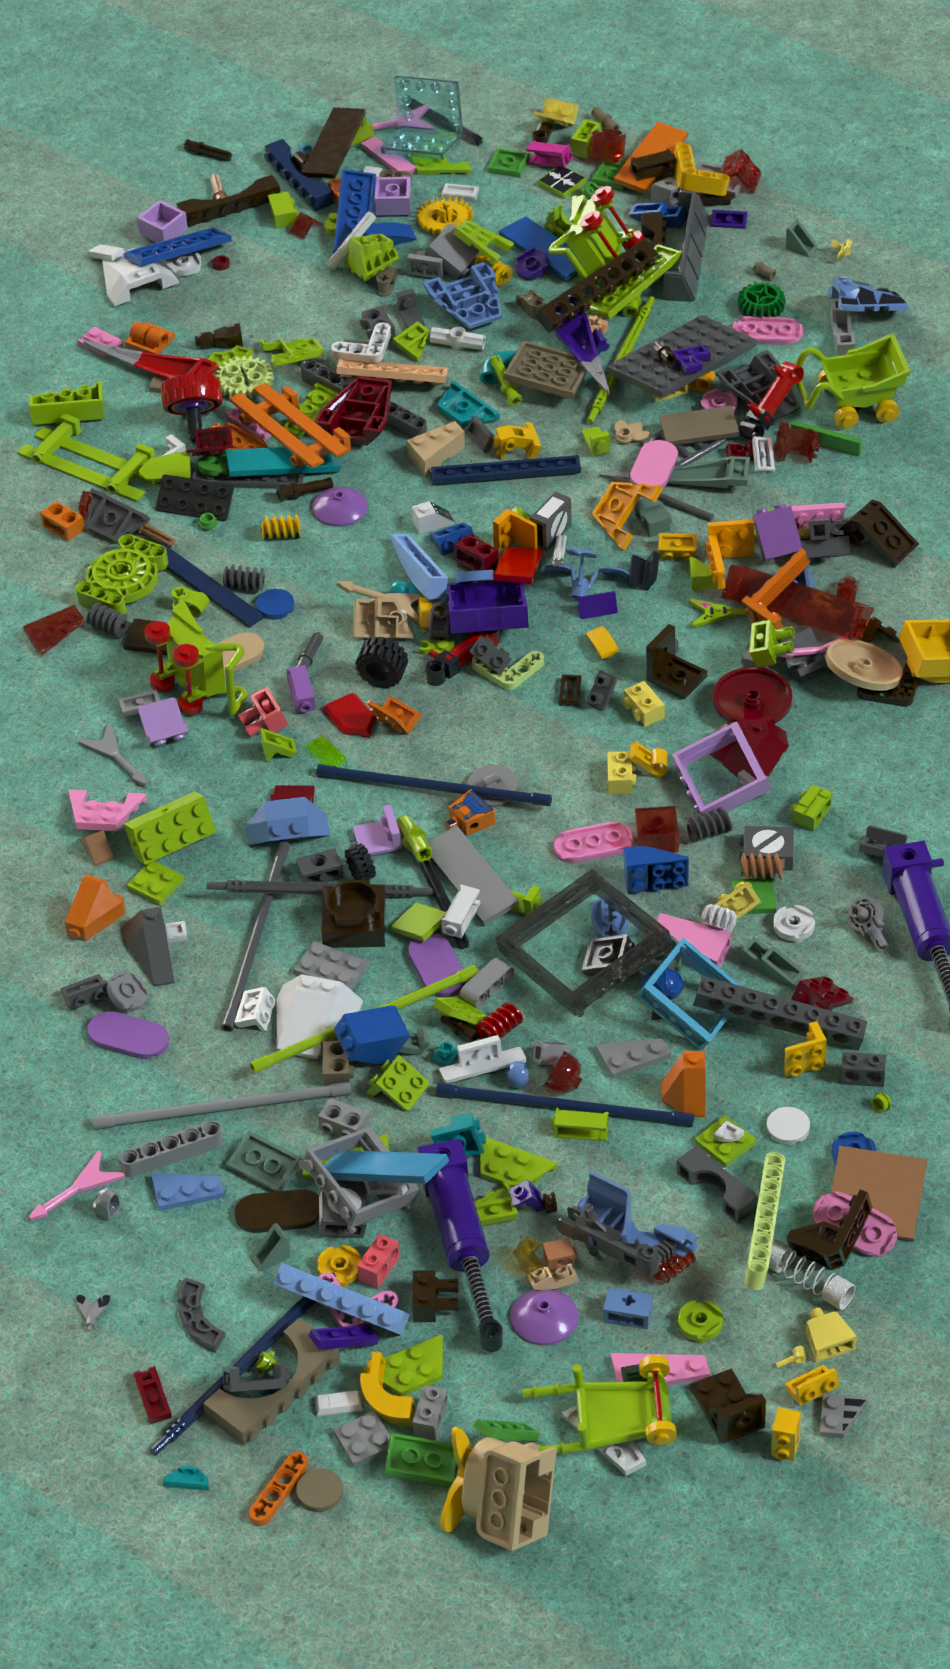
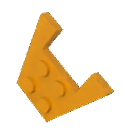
M611 482L592 515L609 533L617 545L625 551L634 536L621 529L640 497L655 503L664 488L658 484L652 486L643 483L633 485L632 483Z

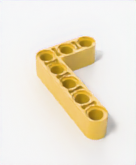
M677 142L674 150L676 157L674 171L677 186L684 190L725 196L730 177L721 173L697 170L691 146L684 142Z

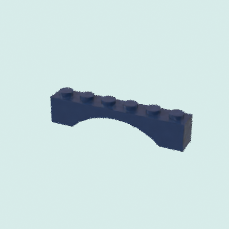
M283 139L265 145L264 158L266 162L271 163L274 170L281 174L283 180L289 182L290 187L298 192L300 198L306 200L309 207L318 211L334 204L333 191L325 182L310 179L300 174L291 164V147Z

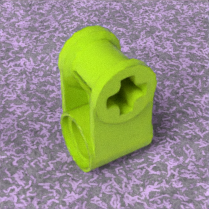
M182 586L174 588L171 592L174 599L172 606L177 605V601L183 598L192 616L195 615V617H200L210 602L208 596L204 593Z

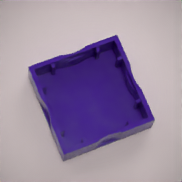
M492 580L447 584V606L451 634L529 628L528 606L523 583Z

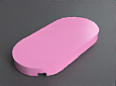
M745 316L740 318V321H735L732 324V328L757 339V344H794L802 339L804 331L802 324H798L797 320L783 317L760 318L759 316Z
M654 440L643 445L631 470V483L634 485L643 483L652 486L658 484L664 488L678 459L677 448L672 443L663 440Z
M619 822L601 823L560 833L553 842V850L556 857L564 862L581 863L623 854L624 848L632 847L634 836L628 826H623Z
M832 1192L822 1195L816 1201L813 1208L815 1224L825 1221L841 1228L840 1221L844 1214H848L851 1208L849 1204L852 1197L843 1192ZM872 1209L853 1249L870 1257L888 1254L894 1248L897 1241V1231L893 1221L885 1214Z

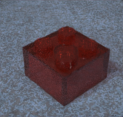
M676 807L635 808L637 846H647L671 853L679 852Z

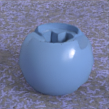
M514 1061L506 1066L508 1085L514 1088H521L529 1083L528 1069L525 1063Z

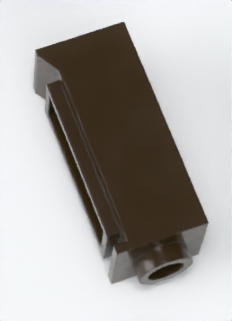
M668 148L666 151L638 158L631 157L630 172L637 181L672 173L675 169L676 157Z

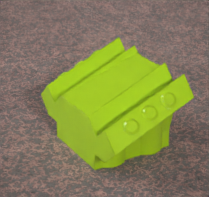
M383 234L349 238V254L345 261L347 270L351 269L352 274L356 273L360 279H364V282L393 266L399 259L397 250L393 248V240Z

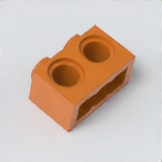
M57 501L40 512L42 526L68 542L84 530L83 516Z

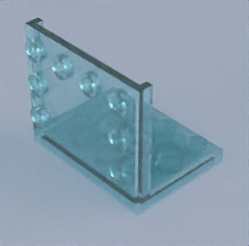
M395 76L393 79L399 129L381 146V153L443 160L464 139L458 81Z

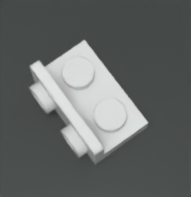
M266 987L244 991L234 1022L238 1028L257 1025L262 1032L267 1030L275 999Z

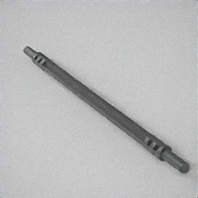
M227 880V882L207 881V890H227V892L323 895V886H335L339 883ZM370 884L385 885L386 897L413 898V895L433 896L434 893L432 888L413 887V885Z

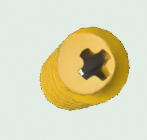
M478 255L474 265L486 261L489 263L490 258L486 255L484 257ZM498 261L495 265L489 263L495 273V283L497 286H503L511 280L513 275L512 268L501 261Z
M288 514L286 520H284L283 515H280L279 520L273 515L271 521L265 515L264 521H262L263 539L266 538L267 534L270 539H273L274 533L278 539H280L282 533L285 538H288L289 533H291L292 538H295L297 532L301 537L298 514H295L294 519Z

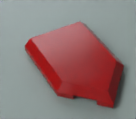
M352 692L332 701L322 709L342 734L351 735L352 733L370 738L376 716L369 711L368 706L356 693Z

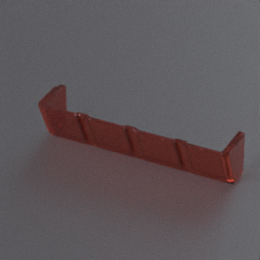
M730 565L721 597L742 603L746 596L751 598L774 575L746 566ZM793 581L767 606L768 611L771 613L775 612L779 616L855 641L861 638L874 611L872 606Z

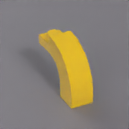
M372 1352V1358L368 1360L367 1364L368 1373H361L360 1375L361 1388L371 1409L383 1420L399 1426L413 1427L412 1421L416 1413V1403L413 1397L391 1395L383 1389L386 1360L381 1352Z

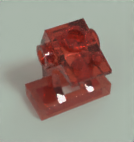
M781 421L773 448L776 461L784 462L787 453L795 450L799 451L801 455L807 456L809 463H811L813 458H817V454H814V451H819L821 442L817 440L819 433L813 429H790L788 422Z

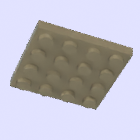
M523 341L507 367L503 380L511 384L526 386L529 389H538L547 394L559 395L565 399H573L588 371L570 353Z

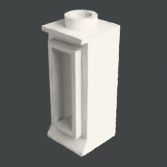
M460 884V892H457L444 918H442V933L459 938L463 937L481 904L479 900H476L480 893L479 889Z

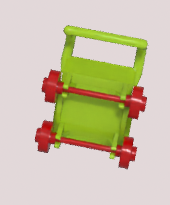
M610 186L601 187L596 190L591 200H587L584 195L573 196L572 216L570 218V222L573 224L568 233L554 241L549 247L551 255H566L582 280L621 255L622 246L627 251L645 239L640 231L628 230L611 203L614 202L613 197L615 193ZM609 208L623 229L622 232L617 231L604 209ZM565 242H566V243L568 244V246L570 247V248H558V247H560L562 244H564Z
M181 598L177 601L178 604L172 607V618L167 623L154 621L145 627V639L151 644H156L159 666L150 675V686L153 690H157V692L170 691L175 686L176 677L180 685L187 688V691L178 698L179 710L185 715H195L203 710V696L210 697L216 694H227L229 714L235 715L248 697V692L244 687L234 686L233 669L243 657L244 648L238 643L214 644L202 634L203 628L196 623L185 601ZM164 644L167 645L168 662L163 664L161 647ZM222 651H236L234 656L225 666V686ZM235 694H240L237 700H235Z

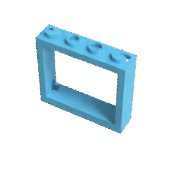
M682 938L636 994V997L694 1046L702 1050L710 1043L730 1016L721 1014L709 1031H706L655 988L653 984L676 955L701 976L738 986L740 984L729 977L724 970L716 966L706 955L697 950L693 944Z

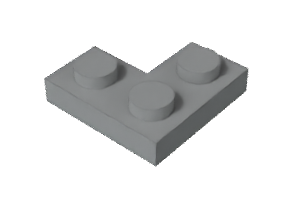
M157 690L118 700L123 717L139 714L138 709L141 706L158 702L160 698Z

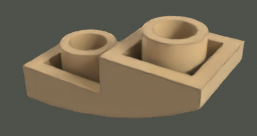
M571 1263L561 1266L553 1272H550L548 1266L536 1269L533 1273L527 1275L534 1290L557 1289L579 1281Z

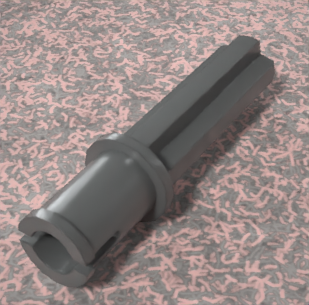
M321 632L313 633L304 652L299 655L298 663L295 667L306 665V668L312 665L313 657L324 639Z

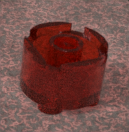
M609 128L603 129V132H598V129L592 132L590 151L592 159L608 160L610 163H618V160L625 155L626 134L622 135V131Z

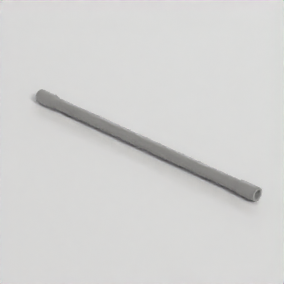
M342 1082L314 1088L116 1115L93 1116L94 1129L114 1127L115 1125L327 1096L350 1095L351 1087L350 1082Z

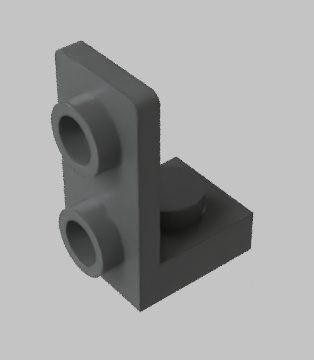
M414 289L396 292L397 310L406 327L409 328L417 321L425 326V322L416 307Z

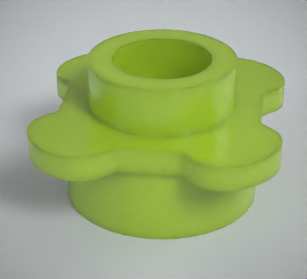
M273 1350L270 1353L263 1351L257 1360L256 1368L261 1370L260 1375L262 1376L266 1371L270 1372L272 1370V1363L276 1361L273 1358L275 1353Z

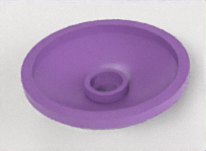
M343 486L329 488L321 492L312 503V512L315 518L323 524L335 527L348 526L358 522L365 516L368 510L367 499L361 492Z
M554 1289L532 1290L516 1300L511 1309L510 1320L513 1330L523 1340L536 1345H552L565 1340L574 1332L578 1323V1310L573 1300L563 1292Z

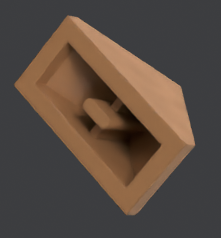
M104 830L79 838L95 866L114 859Z

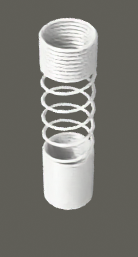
M773 1238L768 1268L776 1273L784 1271L785 1278L793 1277L795 1284L803 1283L804 1289H813V1294L816 1296L822 1294L823 1300L837 1309L843 1310L846 1308L854 1296V1284L832 1273L826 1280L823 1291L816 1294L814 1288L823 1277L825 1267L821 1268L817 1273L813 1286L806 1288L805 1280L813 1272L816 1263L812 1262L807 1268L803 1280L796 1282L795 1275L803 1267L806 1256H803L798 1261L794 1274L790 1277L786 1276V1269L795 1259L796 1250L792 1251L791 1247ZM803 1260L802 1265H801L800 1268L797 1270V1268H798L800 1262ZM813 1265L810 1273L807 1275L810 1267ZM823 1270V1272H822L820 1278L817 1280L819 1274H820L821 1271Z

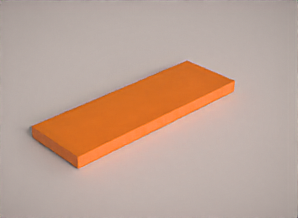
M657 122L631 157L638 158L666 151L667 148L674 154L676 143L685 142L689 132ZM630 157L614 177V183L645 194L658 176L637 181L630 172Z

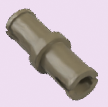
M599 106L592 109V116L602 126L609 129L611 133L619 131L620 125L612 119L610 114L602 111Z

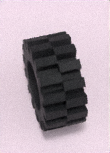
M360 843L346 849L344 852L347 859L346 864H348V869L355 880H369L376 876V868L373 865L374 861L371 859V854L368 853V849L365 848L364 844Z

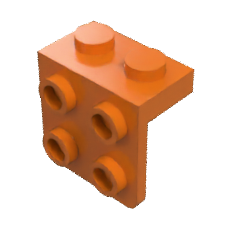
M392 696L388 697L382 707L370 700L367 702L370 707L369 711L377 716L376 719L385 725L388 722L398 733L402 731L407 734L411 733L422 717L420 712Z

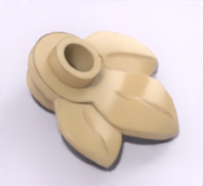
M619 420L614 427L616 431L615 439L619 443L642 441L650 435L649 432L642 431V422L627 425L625 421Z

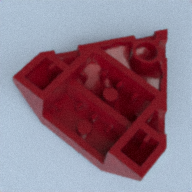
M767 719L737 721L764 775L769 777L780 761L782 754L789 748L786 731ZM727 722V723H725L723 726H721V727H720L718 730H716L715 732H717V731L723 729L724 727H726V726H728V725H730V724H732V723H734V722ZM738 740L710 754L713 758L721 761L722 765L737 778L738 773L745 770L757 780Z

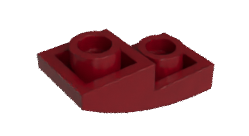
M747 441L745 446L727 443L725 448L727 457H750V461H754L752 441ZM764 444L765 453H766V456H765V457L767 458L766 447H765V444Z

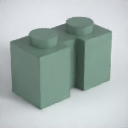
M646 498L639 499L634 507V515L648 536L652 537L659 535V533L670 531L672 517L664 509L662 501L657 499L654 503Z

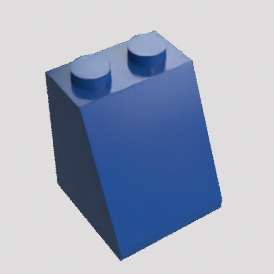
M394 1005L344 1014L334 1028L347 1059L381 1065L387 1059L393 1060L410 1037L399 1011Z

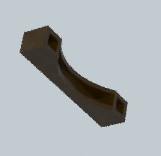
M273 175L256 179L252 185L238 194L212 200L192 198L176 203L177 209L186 212L187 227L269 203L268 195L281 193L280 185Z

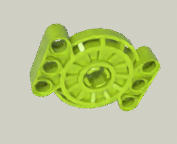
M126 534L118 539L120 549H114L98 556L87 569L86 581L76 585L79 604L92 609L96 603H101L102 606L106 605L108 608H113L114 611L126 614V603H131L147 596L157 585L159 579L158 571L165 570L168 565L166 548L133 535Z

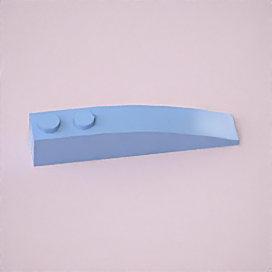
M391 534V540L398 558L417 589L429 601L445 599L448 577L409 534Z

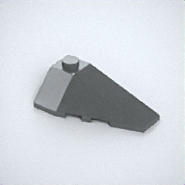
M161 907L140 910L122 927L125 945L130 949L135 960L139 962L154 987L173 984L175 981Z

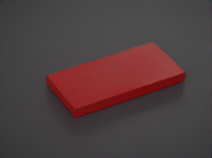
M506 546L494 573V580L532 584L543 558V549Z

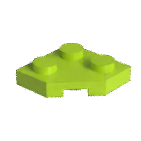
M459 997L435 998L432 1005L439 1009L438 1012L441 1015L466 1021L473 1026H477V1023L489 1016Z

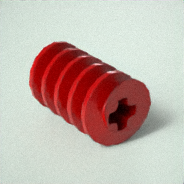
M504 1003L495 1012L485 1017L483 1021L477 1023L476 1029L479 1032L480 1039L496 1035L499 1038H503L506 1036V1033L512 1031V1028L515 1029L518 1023H523V1015L513 1004Z

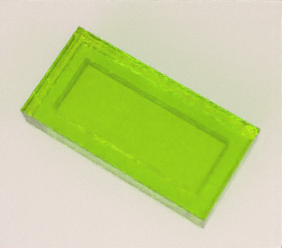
M323 735L307 744V748L324 765L337 767L346 762V757Z

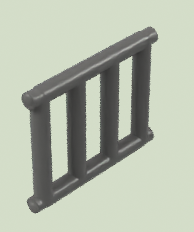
M662 430L640 442V445L643 447L646 443L659 439L665 441ZM725 438L712 440L713 442L707 446L702 442L691 443L699 449L693 454L681 445H674L678 453L685 457L683 460L677 461L674 467L691 464L722 446L727 440Z

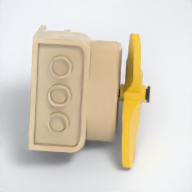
M456 1426L453 1427L451 1440L454 1456L457 1461L455 1467L457 1477L449 1489L440 1519L441 1529L447 1533L451 1532L457 1527L466 1513L469 1517L477 1520L476 1529L483 1539L510 1551L547 1536L557 1448L551 1447L539 1452L538 1445L532 1442L522 1445L513 1441L506 1443L497 1438L487 1437L480 1440L472 1449L463 1429Z

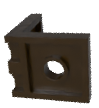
M668 624L646 646L647 681L686 699L707 677V670L675 655L674 626Z

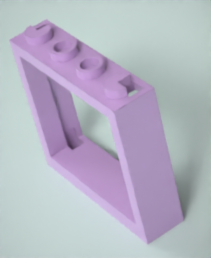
M737 721L672 754L676 761L673 766L677 774L681 772L683 775L679 778L684 788L689 787L690 789L687 791L691 802L696 801L697 803L694 806L697 814L710 813L711 810L717 811L720 807L728 812L771 790ZM738 740L757 780L705 806L685 766Z

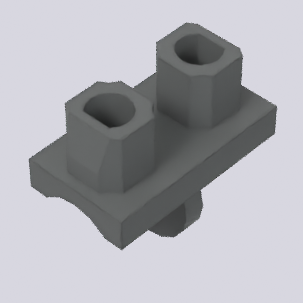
M599 670L592 690L587 697V703L605 710L611 695L615 693L614 687L618 677Z

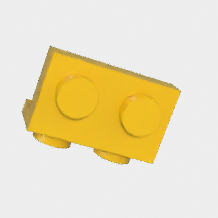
M659 533L658 553H660V557L663 559L681 557L684 560L696 557L697 534Z
M821 1365L785 1383V1389L801 1406L838 1388V1371L835 1368L829 1370L825 1365Z

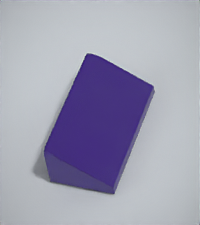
M713 210L711 227L746 229L748 213L745 211Z
M615 591L577 597L580 619L618 613Z

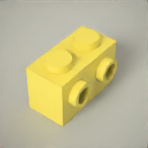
M645 681L624 689V707L627 710L630 709L635 720L640 721L644 727L665 718V704Z
M630 751L607 752L608 794H631L632 786H636V774H632V772L636 771V764L630 760Z

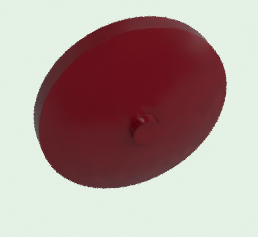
M744 667L730 671L718 680L713 691V704L717 713L727 722L767 719L775 724L782 720L791 709L792 689L783 676L772 670L761 667Z

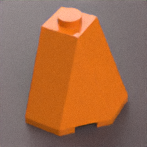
M85 874L65 921L67 936L73 939L88 940L125 915L124 898L119 894H113L108 889L109 884L105 880Z
M683 1051L661 1082L662 1102L672 1106L677 1112L692 1113L694 1118L705 1117V1051Z

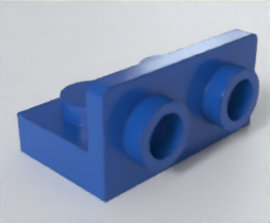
M462 522L430 533V538L432 542L438 545L439 552L443 556L454 552L455 543L467 535L474 537L472 527Z

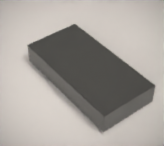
M472 416L465 432L483 452H489L494 442V435L478 417Z

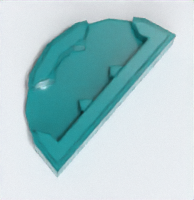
M180 1466L178 1470L173 1471L170 1475H166L163 1487L209 1491V1480L197 1467Z

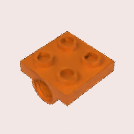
M135 322L130 329V337L125 341V347L135 351L160 354L175 339V333L148 322Z

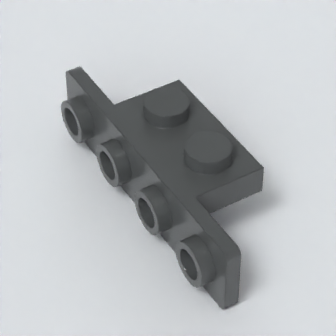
M849 536L801 541L802 549L806 551L809 562L815 558H819V561H827L833 556L851 554ZM793 554L775 558V562H788Z

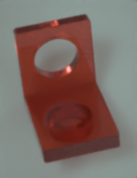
M300 212L290 233L305 239L313 222L320 226L323 224Z

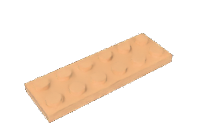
M339 359L336 374H341L340 376L342 377L357 375L377 377L378 379L385 380L391 378L397 382L413 380V383L422 384L425 381L431 382L433 385H442V383H446L448 368Z

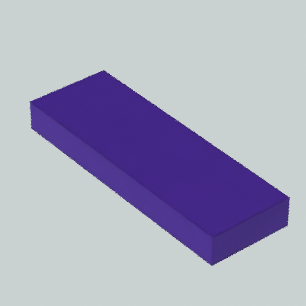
M369 1325L311 1329L309 1337L318 1349L377 1345L379 1337Z

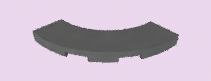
M185 1277L178 1295V1309L181 1322L187 1333L198 1344L216 1353L226 1336L225 1331L212 1325L202 1313L201 1299L206 1288L205 1284Z

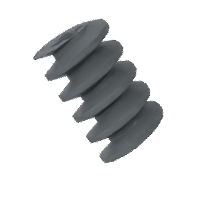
M234 564L231 565L230 569L227 566L225 567L223 575L224 587L229 588L231 585L233 589L238 587L243 590L246 588L248 591L253 588L255 592L263 589L265 582L264 568H261L260 573H257L256 567L253 568L252 572H250L249 566L246 567L245 571H243L242 565H239L237 570H235Z
M96 603L87 615V624H91L93 627H97L117 638H122L129 630L126 614L114 611L113 608H108L106 605L102 606L101 603Z
M722 807L718 808L717 811L711 810L710 813L704 812L702 815L697 814L695 817L690 816L687 818V833L691 842H695V836L702 840V833L709 838L710 831L716 836L718 833L717 829L721 833H725V827L729 831L732 830L731 819Z

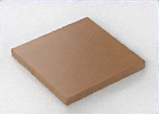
M840 1146L831 1193L843 1192L853 1197V1195H857L859 1189L868 1192L873 1209L885 1214L893 1221L897 1231V1239L914 1242L927 1159Z

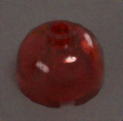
M564 1050L543 1087L555 1094H566L572 1088L576 1090L582 1081V1078L579 1077L581 1073L579 1061Z

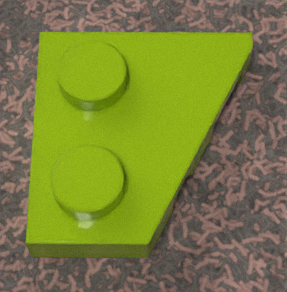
M417 321L394 337L392 344L411 359L418 362L430 337V330Z
M505 1181L503 1187L494 1192L492 1190L485 1194L482 1199L475 1201L482 1226L518 1219V1211L513 1206L509 1192L511 1188L509 1181Z

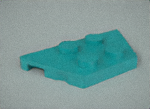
M454 380L451 381L449 390L445 391L443 398L437 404V410L453 422L456 421L460 427L468 426L472 416L478 417L482 423L500 419L499 412Z

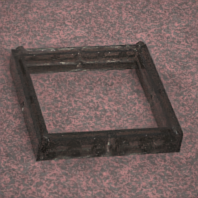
M593 869L495 938L499 952L574 1016L578 1017L584 1015V1010L589 1005L603 997V995L651 962L662 952L668 954L673 945L668 929ZM591 895H597L648 937L572 991L520 946Z

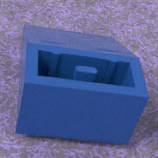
M647 846L624 848V878L627 893L660 891L662 889L689 886L688 856Z

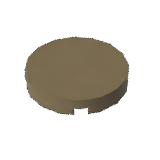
M314 1469L301 1476L297 1482L296 1494L299 1503L305 1509L324 1512L331 1510L339 1504L340 1498L343 1495V1485L340 1477L335 1472L328 1469Z

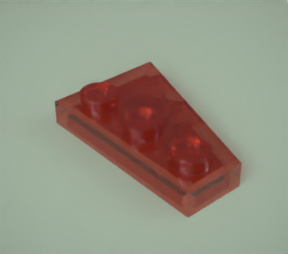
M72 605L24 625L23 631L38 654L43 656L83 624L84 618L77 607Z

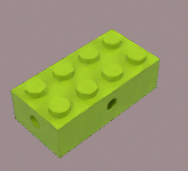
M195 791L124 823L135 859L144 865L216 833L206 800L203 795Z

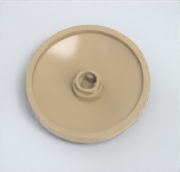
M843 639L835 641L829 645L825 655L828 667L837 676L865 689L878 691L893 689L899 684L903 674L900 663L891 654L873 644L859 640Z

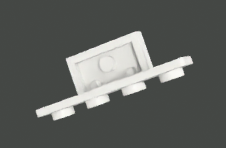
M496 1035L457 1046L459 1063L442 1067L439 1071L445 1084L506 1068L507 1065L514 1061L525 1063L526 1056L521 1047L502 1051L500 1038Z

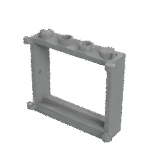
M370 1126L308 1149L304 1159L298 1162L300 1169H305L311 1175L316 1185L321 1188L329 1202L340 1213L342 1219L347 1222V1228L351 1234L357 1230L354 1226L403 1207L407 1212L412 1210L410 1204L414 1203L419 1192V1188L415 1183H406L408 1191L404 1194H396L357 1209L321 1163V1160L353 1148L361 1147L364 1151L390 1152Z

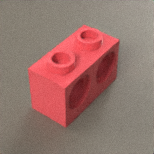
M379 1234L357 1265L358 1281L379 1289L400 1258L399 1242Z

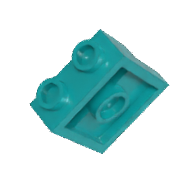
M472 1112L450 1118L451 1125L430 1130L434 1144L461 1138L466 1157L484 1153L483 1144L487 1143L484 1130L479 1131L481 1130L479 1118H474Z

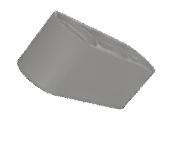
M498 958L492 959L463 986L459 994L460 999L479 1009L512 979L514 968Z

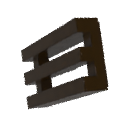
M562 674L559 706H563V704H567V707H571V705H574V707L579 706L582 675ZM567 679L569 680L568 697L567 699H564L565 683ZM577 680L575 699H572L573 682Z

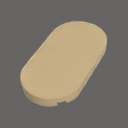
M239 633L216 643H238L244 648V655L233 669V672L258 661L264 652L262 638L253 633ZM222 651L224 676L225 666L236 651Z

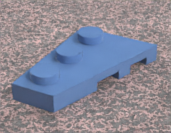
M151 1173L159 1211L224 1198L220 1176Z

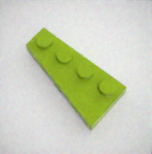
M316 382L314 390L308 393L307 399L299 405L298 409L314 421L320 410L339 393ZM290 420L284 425V428L297 439L306 434Z

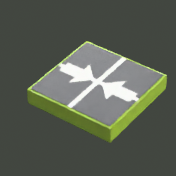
M556 167L538 180V186L563 199L586 183V177L567 167Z

